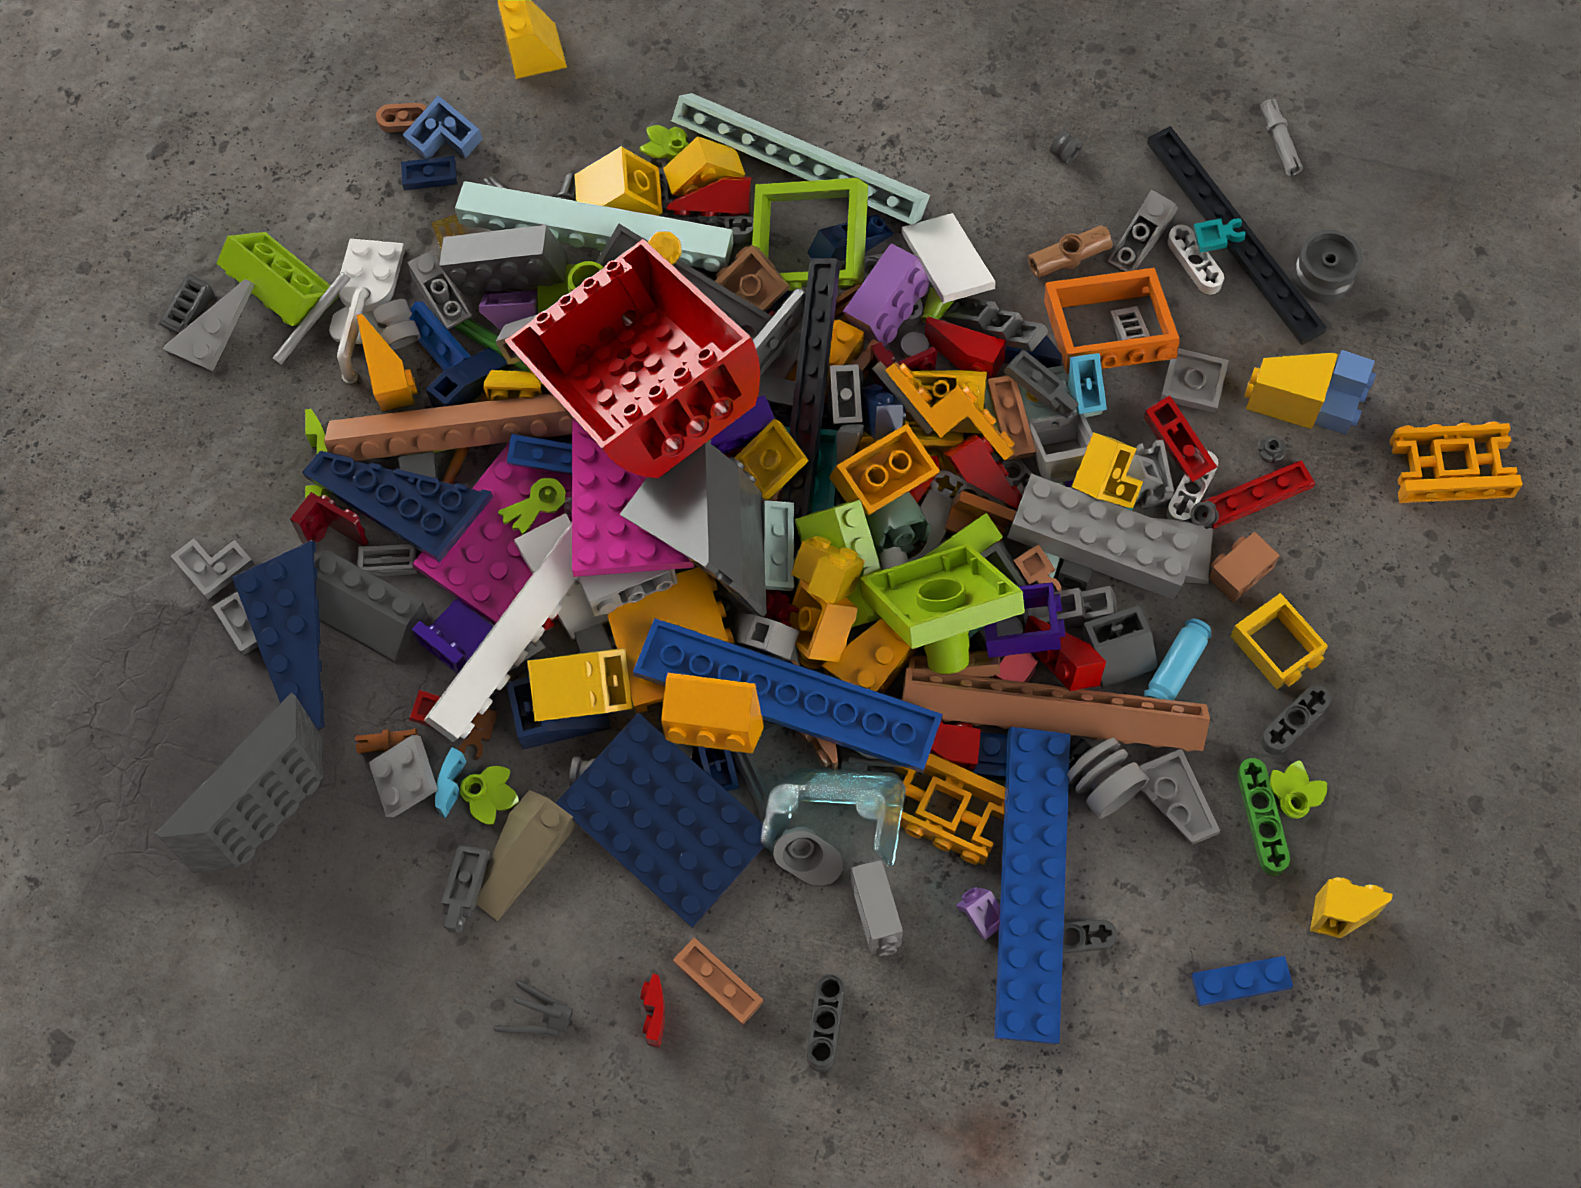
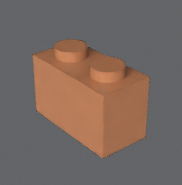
M1255 531L1247 538L1244 536L1240 537L1231 547L1232 551L1227 556L1221 554L1211 564L1213 569L1209 580L1233 603L1271 571L1280 557Z

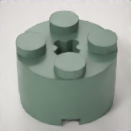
M910 492L905 493L871 515H865L874 547L879 555L892 547H900L902 552L908 554L915 549L913 544L919 539L923 543L931 531L930 524Z

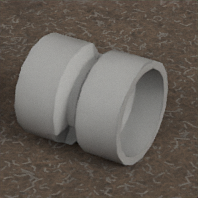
M405 299L384 303L373 311L378 328L384 329L381 336L392 350L407 347L421 338L416 322L409 318L412 312Z

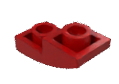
M652 973L650 982H644L640 994V1000H644L645 1011L653 1013L652 1016L647 1015L642 1033L646 1034L648 1045L660 1048L665 1025V1000L659 975Z

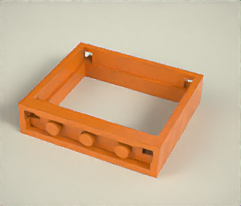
M1155 268L1045 282L1044 303L1058 350L1062 354V363L1066 374H1069L1070 357L1095 353L1100 354L1101 369L1177 359L1180 338ZM1150 296L1163 335L1073 346L1062 308Z

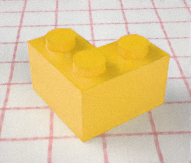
M699 136L663 168L672 195L679 197L723 176H745L735 148Z
M1093 432L1072 487L1094 498L1133 509L1144 482L1127 474L1137 448Z
M814 536L801 543L791 575L810 583L807 590L808 593L835 604L854 593L865 560L857 557V552L851 549L836 548L830 545L831 542L828 539Z

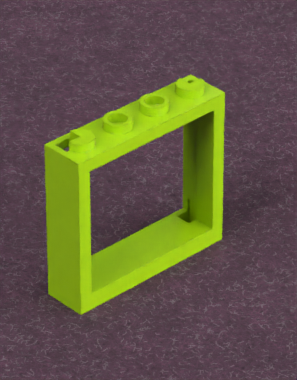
M859 178L755 184L752 245L757 246L768 258L771 202L849 197L846 270H840L838 288L848 289V287H853V284H863L868 184ZM808 272L779 273L791 286L788 289L789 291H795L807 286Z

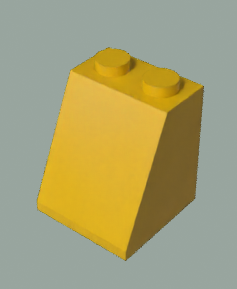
M497 0L504 36L516 79L567 68L555 23L532 0Z
M622 146L575 174L576 201L655 216L663 213L659 167Z
M1321 353L1263 358L1260 369L1254 367L1244 394V397L1249 399L1246 409L1312 429L1324 403L1338 354Z

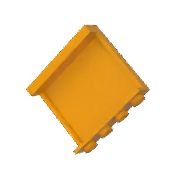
M699 567L677 573L678 583L672 585L668 590L654 592L644 596L638 602H629L607 614L617 649L626 650L630 692L636 714L648 711V705L664 700L665 686L633 675V670L654 618L735 645L731 629H724L722 618H726V613L722 600L717 602L715 600L713 592L718 590L716 580Z

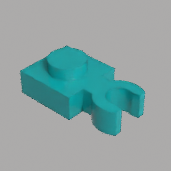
M1239 218L1232 219L1227 225H1223L1221 219L1194 224L1193 231L1199 253L1227 248V240L1232 242L1243 241L1245 239V231L1239 233L1233 231L1234 228L1241 227L1242 220Z

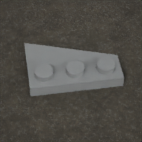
M1182 749L1139 766L1149 778L1146 785L1140 791L1191 845L1220 834L1216 820Z

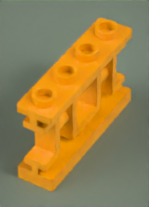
M1492 421L1482 425L1460 423L1456 426H1442L1441 424H1433L1428 427L1417 428L1406 425L1395 429L1389 440L1390 446L1393 447L1392 453L1407 454L1410 472H1401L1397 479L1398 485H1400L1398 491L1399 503L1514 498L1522 487L1521 475H1516L1518 472L1517 467L1502 468L1499 449H1507L1511 443V436H1508L1511 430L1510 424H1500L1499 422ZM1487 442V453L1476 454L1474 443ZM1417 445H1430V456H1419ZM1464 451L1467 469L1445 470L1441 452ZM1479 465H1490L1492 476L1479 477ZM1432 467L1434 479H1421L1423 477L1421 468Z
M931 753L923 772L933 777L926 791L911 784L916 775L915 770L903 766L894 767L895 771L906 775L896 797L881 791L879 799L874 804L873 813L877 815V819L886 825L893 826V824L905 828L904 831L914 838L921 839V837L931 840L933 841L932 844L942 851L949 852V850L959 853L961 854L960 857L970 864L977 865L980 863L985 865L994 842L981 837L991 815L1004 821L1005 787ZM935 789L962 801L952 823L925 811ZM905 795L920 802L915 812V817L899 810ZM972 796L988 802L982 817L966 810ZM961 821L976 828L971 843L954 835Z

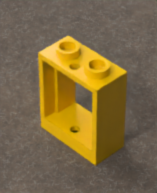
M1281 593L1236 624L1230 635L1276 690L1284 684L1288 687L1293 685L1301 678V672L1307 667L1313 670L1325 659L1323 654L1328 647ZM1276 617L1309 652V654L1283 673L1251 637V635Z

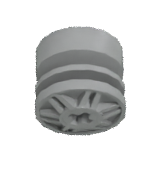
M1114 737L1088 750L1066 774L1070 784L1078 783L1075 788L1078 794L1093 789V792L1086 800V804L1099 819L1107 817L1126 804L1149 780L1148 776L1135 762L1121 767L1128 753L1124 749L1117 751L1121 744Z

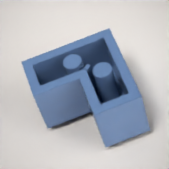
M439 95L403 134L407 145L424 159L432 158L445 142L466 159L483 140L479 128Z
M1341 350L1334 366L1324 403L1314 423L1315 425L1345 435L1351 425H1357L1362 410L1357 409L1359 402L1364 403L1376 376V373L1371 372L1374 360Z

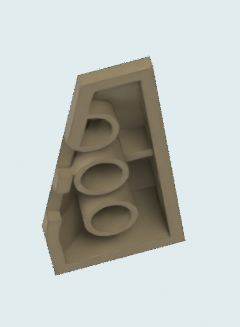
M529 790L508 815L486 868L476 906L497 922L574 831L576 825L573 816L551 799Z

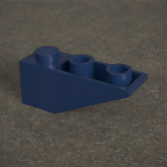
M878 214L867 217L865 252L893 235L891 229ZM848 222L819 229L807 252L809 257L837 258L839 261L846 260Z
M490 347L443 371L426 388L431 405L437 408L471 403L484 391V381L491 370L504 371L510 365Z

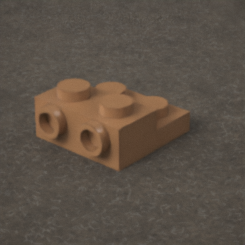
M753 245L741 249L736 255L737 260L730 267L729 265L723 267L717 273V279L715 280L721 286L764 312L791 288L776 271V267L757 246Z

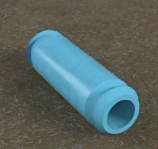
M1195 618L1185 622V627L1181 628L1148 684L1149 690L1144 691V697L1175 700L1208 643L1207 639L1212 636L1211 628L1205 622Z

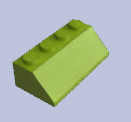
M266 232L227 236L216 263L225 270L229 277L236 279L239 283L244 279L252 282L255 286L251 294H254L263 302L266 308L273 310L282 318L284 323L290 326L299 325L331 286ZM338 294V295L336 296V298L332 301V303L335 302V301L339 298V296H340L339 294Z
M861 500L845 502L794 519L801 543L814 536L826 538L831 542L830 545L839 549H851L857 552V557L865 560L860 577L881 571ZM859 578L854 593L847 596L858 607L856 620L852 627L881 618L862 599Z

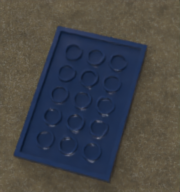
M640 713L636 714L556 802L558 806L573 816L574 822L692 928L775 836L774 832L676 745L666 740L665 736Z

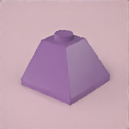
M537 290L484 293L479 304V312L502 330L506 324L538 314Z

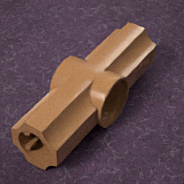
M1100 225L1078 235L1066 234L1060 239L1059 243L1028 255L1030 270L1034 276L1041 278L1062 268L1074 269L1079 266L1082 260L1112 248L1113 242L1110 232L1106 227Z

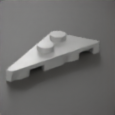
M244 279L170 340L163 350L213 372L255 285Z

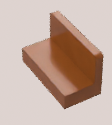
M962 490L953 498L944 529L956 534L976 518L987 513L1003 536L1005 528L1013 522L1016 511Z

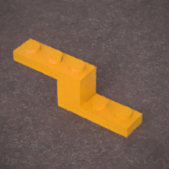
M894 362L885 370L940 438L968 416L1004 461L1014 454L1015 450L1012 446L1015 445V442L1006 431L1000 433L993 425L997 421L987 408L982 411L975 403L978 397L969 386L963 388L959 384L933 406L930 403L933 399L930 393L923 386L918 388L911 380L914 374L904 363L899 365L897 362Z

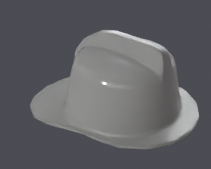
M805 826L795 827L790 830L786 829L773 848V857L780 867L811 885L824 886L831 884L839 878L843 870V859L840 852L831 844L821 839L813 829Z

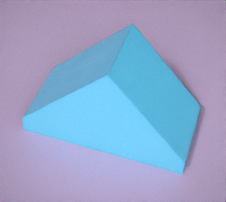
M1100 354L1070 357L1068 386L1072 398L1079 403L1076 408L1077 413L1084 414L1107 410Z

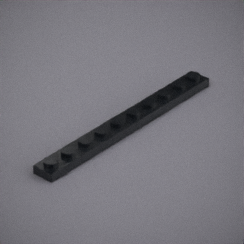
M1169 126L1149 136L1147 140L1148 146L1206 221L1221 219L1222 224L1227 225L1232 219L1239 218L1242 220L1241 227L1234 228L1233 231L1237 233L1245 231V239L1241 242L1227 240V249L1299 343L1303 345L1324 334L1327 329L1325 324L1174 129Z
M810 258L789 431V434L809 461L783 486L781 502L794 503V519L812 513L841 264L837 258ZM794 520V541H801Z

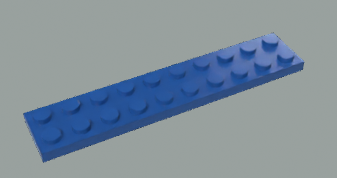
M656 618L653 620L633 670L634 676L665 686L668 673L754 683L763 720L921 773L924 772L943 715Z
M1010 727L1008 729L994 1039L1055 1045L1060 1043L1069 778L1066 774L1069 772L1070 734L1018 727Z

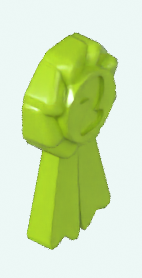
M541 478L531 487L530 498L499 510L498 515L503 517L504 525L520 517L513 524L512 529L520 531L521 535H524L539 513H555L564 505L565 488L556 479Z

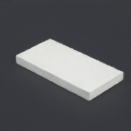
M953 213L902 227L903 237L913 254L919 258L928 279L943 303L995 289L994 278Z
M566 513L514 539L517 549L532 574L571 524ZM581 583L570 597L565 594L559 602L563 607L558 613V619L571 641L576 640L575 632L599 623L604 625L609 622L607 614L594 616Z

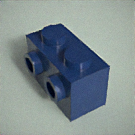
M868 385L866 389H860L862 423L860 425H864V431L874 440H878L902 427V422L906 419V410L899 400L879 385Z

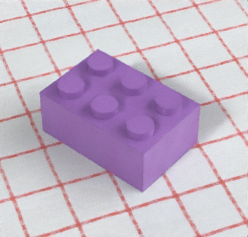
M891 243L843 312L850 324L864 331V339L871 342L872 339H875L878 342H882L884 347L888 342L893 341L899 326L912 314L913 306L920 297L926 294L930 281L919 258Z

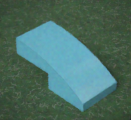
M453 747L450 749L442 765L437 781L438 791L435 794V807L443 818L447 817L460 796V789L455 780L467 763L463 753Z

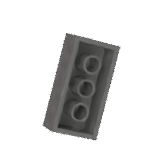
M539 225L443 237L439 266L462 294L475 295L480 292H500L507 289H526L534 286L548 287L553 284L564 283L568 254L548 226Z

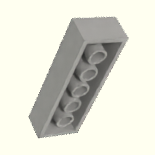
M1034 474L1030 475L1007 536L1011 540L1030 547H1035L1039 544L1044 552L1092 568L1100 573L1173 600L1183 586L1199 537L1197 534L1110 502L1094 498Z

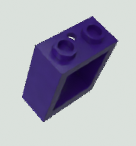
M1053 582L1019 587L1023 591L1024 609L1048 606L1051 630L998 636L997 622L985 625V640L989 658L1061 649L1060 637H1065L1066 635L1063 618L1057 619L1056 612L1062 611L1060 593L1054 594Z

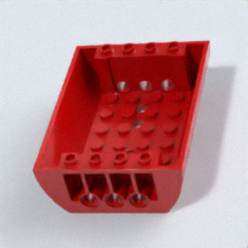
M644 239L615 260L608 262L603 269L592 277L585 279L581 285L569 294L563 295L558 302L547 310L540 312L535 319L505 340L510 349L612 461L623 469L644 477H661L756 405L759 393L760 364L752 338Z

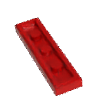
M1300 460L1201 502L1210 501L1216 505L1219 518L1211 527L1216 529L1312 489L1316 483L1303 461Z

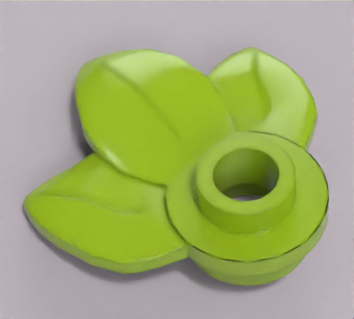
M660 125L649 126L646 129V133L650 142L642 145L640 151L653 158L666 157L671 161L689 145L687 142L688 136L683 129L676 126L669 130Z
M1301 760L1288 766L1284 773L1278 770H1272L1271 789L1280 799L1281 809L1288 817L1293 819L1302 818L1309 812L1310 808L1317 807L1324 801L1327 793V782L1320 780L1309 782ZM1291 800L1296 802L1297 809L1292 805Z
M491 766L481 774H471L463 779L460 785V794L466 802L470 803V812L476 820L486 825H493L496 821L497 811L509 810L519 803L515 791L505 784L510 776V769L502 766ZM480 786L481 790L477 794L470 793L471 788Z

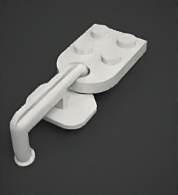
M361 239L349 240L341 272H344L351 279L339 293L340 299L346 307L333 315L329 328L331 337L335 341L340 342L337 359L342 372V379L345 383L352 384L358 379V372L353 368L351 361L355 344H363L356 315L363 314L381 335L384 329L378 328L373 311L380 305L389 302L393 297L405 253L404 243Z

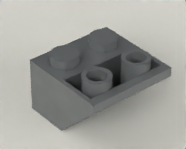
M1140 605L1084 623L1080 635L1081 640L1090 644L1107 661L1100 682L1102 689L1157 671L1158 663L1151 629Z

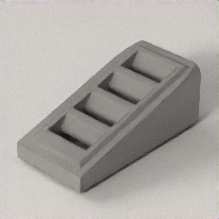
M1138 306L1110 311L1118 341L1150 337ZM1133 315L1131 319L1120 320V317ZM1130 324H1135V325H1136V326H1134V327H1129V328H1124V327H1123L1124 325H1130ZM1138 332L1137 335L1127 336L1129 333Z

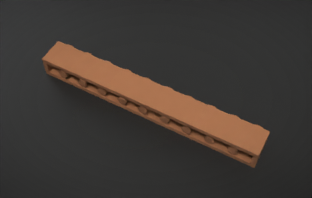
M549 393L535 395L533 398L517 397L332 420L328 423L324 442L328 453L359 461L510 442L511 434L532 438L572 434V419L574 418Z
M906 668L902 701L943 714L941 720L944 722L962 721L976 726L986 724L1003 729L1018 727L1067 733L1070 736H1084L1093 740L1114 737L1117 741L1124 744L1141 743L1156 748L1163 746L1174 747L1183 751L1204 750L1210 723L1207 704L1084 689L1069 691L1066 687L953 673L940 674Z

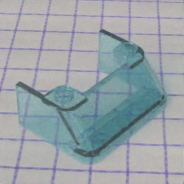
M812 768L796 769L778 784L769 795L761 843L773 853L777 840L789 828L791 813L797 809L800 801L856 804L858 813L864 819L877 821L873 850L888 866H894L905 797V785L896 774L890 772Z

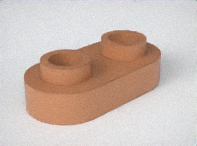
M421 103L387 104L378 109L376 120L379 128L384 132H406L415 122L414 120L427 107Z

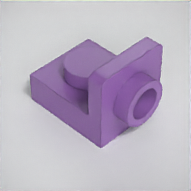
M975 887L962 895L963 900L956 906L959 911L965 912L979 936L986 940L999 930L1000 905L990 890Z

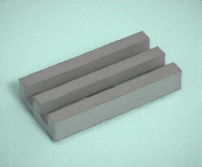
M410 544L358 547L357 566L374 576L417 574V570L413 568V562L417 559L416 553H418V549ZM410 554V556L408 557L386 556L381 558L364 559V556Z

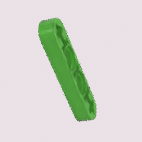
M1249 758L1241 763L1237 772V779L1260 866L1265 873L1277 876L1282 874L1289 866L1290 854L1274 794L1270 786L1267 768L1261 760ZM1249 767H1252L1253 772H1259L1255 778L1257 787L1251 790L1248 788H1251L1254 784L1252 776L1245 774ZM1254 795H1262L1266 798L1268 806L1265 809H1257L1253 806L1251 798ZM1270 824L1275 829V836L1273 838L1263 837L1259 832V826ZM1276 843L1279 845L1274 847V855L1276 858L1282 859L1278 867H1275L1274 862H1268L1272 855L1270 846Z

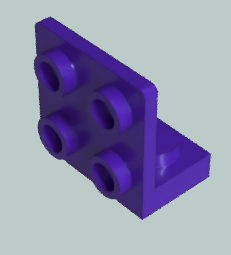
M456 599L429 627L419 621L412 628V631L421 646L458 674L493 626L459 599Z

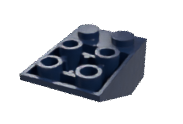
M529 677L507 682L517 735L523 750L611 729L607 713L535 721Z

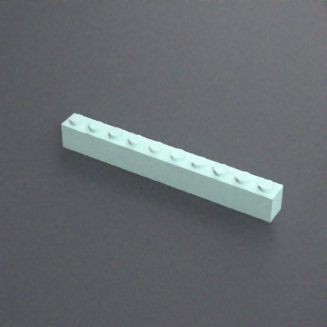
M693 93L680 95L678 98L672 122L809 181L859 178L868 184L867 206L911 225L921 221L930 197L929 194Z
M467 181L463 182L455 207L459 224L469 228L480 227L490 229L491 231L547 225L558 242L568 243L574 247L595 248L601 252L618 224L623 225L647 241L656 232L669 231L681 241L682 252L679 260L689 266L704 268L710 272L720 271L728 265L733 248L732 229Z

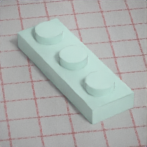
M765 500L762 504L766 589L791 591L794 588V576L791 575L794 566V503Z

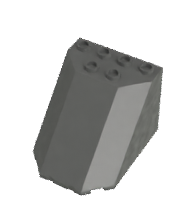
M710 439L661 477H647L620 515L685 555L694 563V568L699 567L714 577L718 588L717 591H714L715 593L749 614L764 617L767 609L762 492L754 484L756 479L743 470L745 466L737 459L725 456L720 450L710 444Z

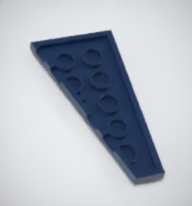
M320 451L302 471L306 479L439 563L494 497L492 491L484 489L481 491L469 489L467 485L456 483V485L440 482L438 478L395 469V471L382 468L379 464L370 463L368 465L356 462L353 458Z
M311 540L235 575L232 579L280 704L292 692L301 703L316 729L319 730L325 727L323 691H321L320 682L322 661L319 660V645L321 644L319 600L316 598L315 581L317 580V568H315L314 561L316 542Z

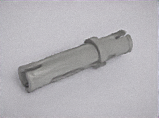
M1268 99L1260 105L1268 126H1266L1268 134H1271L1286 174L1290 176L1292 172V175H1296L1303 170V166L1288 133L1287 120L1282 117L1277 100L1272 99L1271 103V99Z

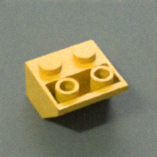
M491 370L484 381V390L488 401L517 397L533 398L535 395L550 393L532 372Z
M1336 877L1333 880L1329 879L1315 897L1310 931L1342 938L1375 918L1392 900L1393 894L1383 892V888L1375 885H1365L1364 887L1353 885L1352 881L1346 878Z

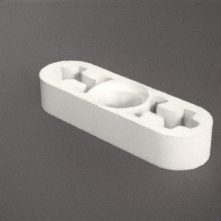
M1186 225L1174 226L1170 230L1167 241L1173 254L1201 292L1209 295L1219 292L1224 280V274L1208 252L1199 253L1194 232L1190 227ZM1190 255H1198L1202 258L1203 262L1201 264H1193L1189 261L1188 257ZM1206 276H1207L1210 280L1215 279V283L1213 284L1212 281H1207V282H1206V281H1205Z
M1207 451L1218 467L1217 457L1212 452ZM1216 469L1193 482L1200 487V492L1196 494L1188 493L1185 490L1184 485L1191 481L1184 474L1167 508L1166 515L1169 520L1191 521V509L1195 504L1201 502ZM1184 500L1188 502L1181 516L1177 515L1176 512Z

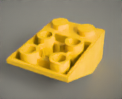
M964 370L911 371L914 374L911 380L918 388L923 386L933 398L930 403L933 406L960 384L963 388L969 386L978 397L975 403L982 411L985 409L987 372ZM906 410V419L902 422V426L908 424L913 430H923ZM968 416L948 431L982 434Z
M611 649L527 661L535 721L633 709L625 649Z

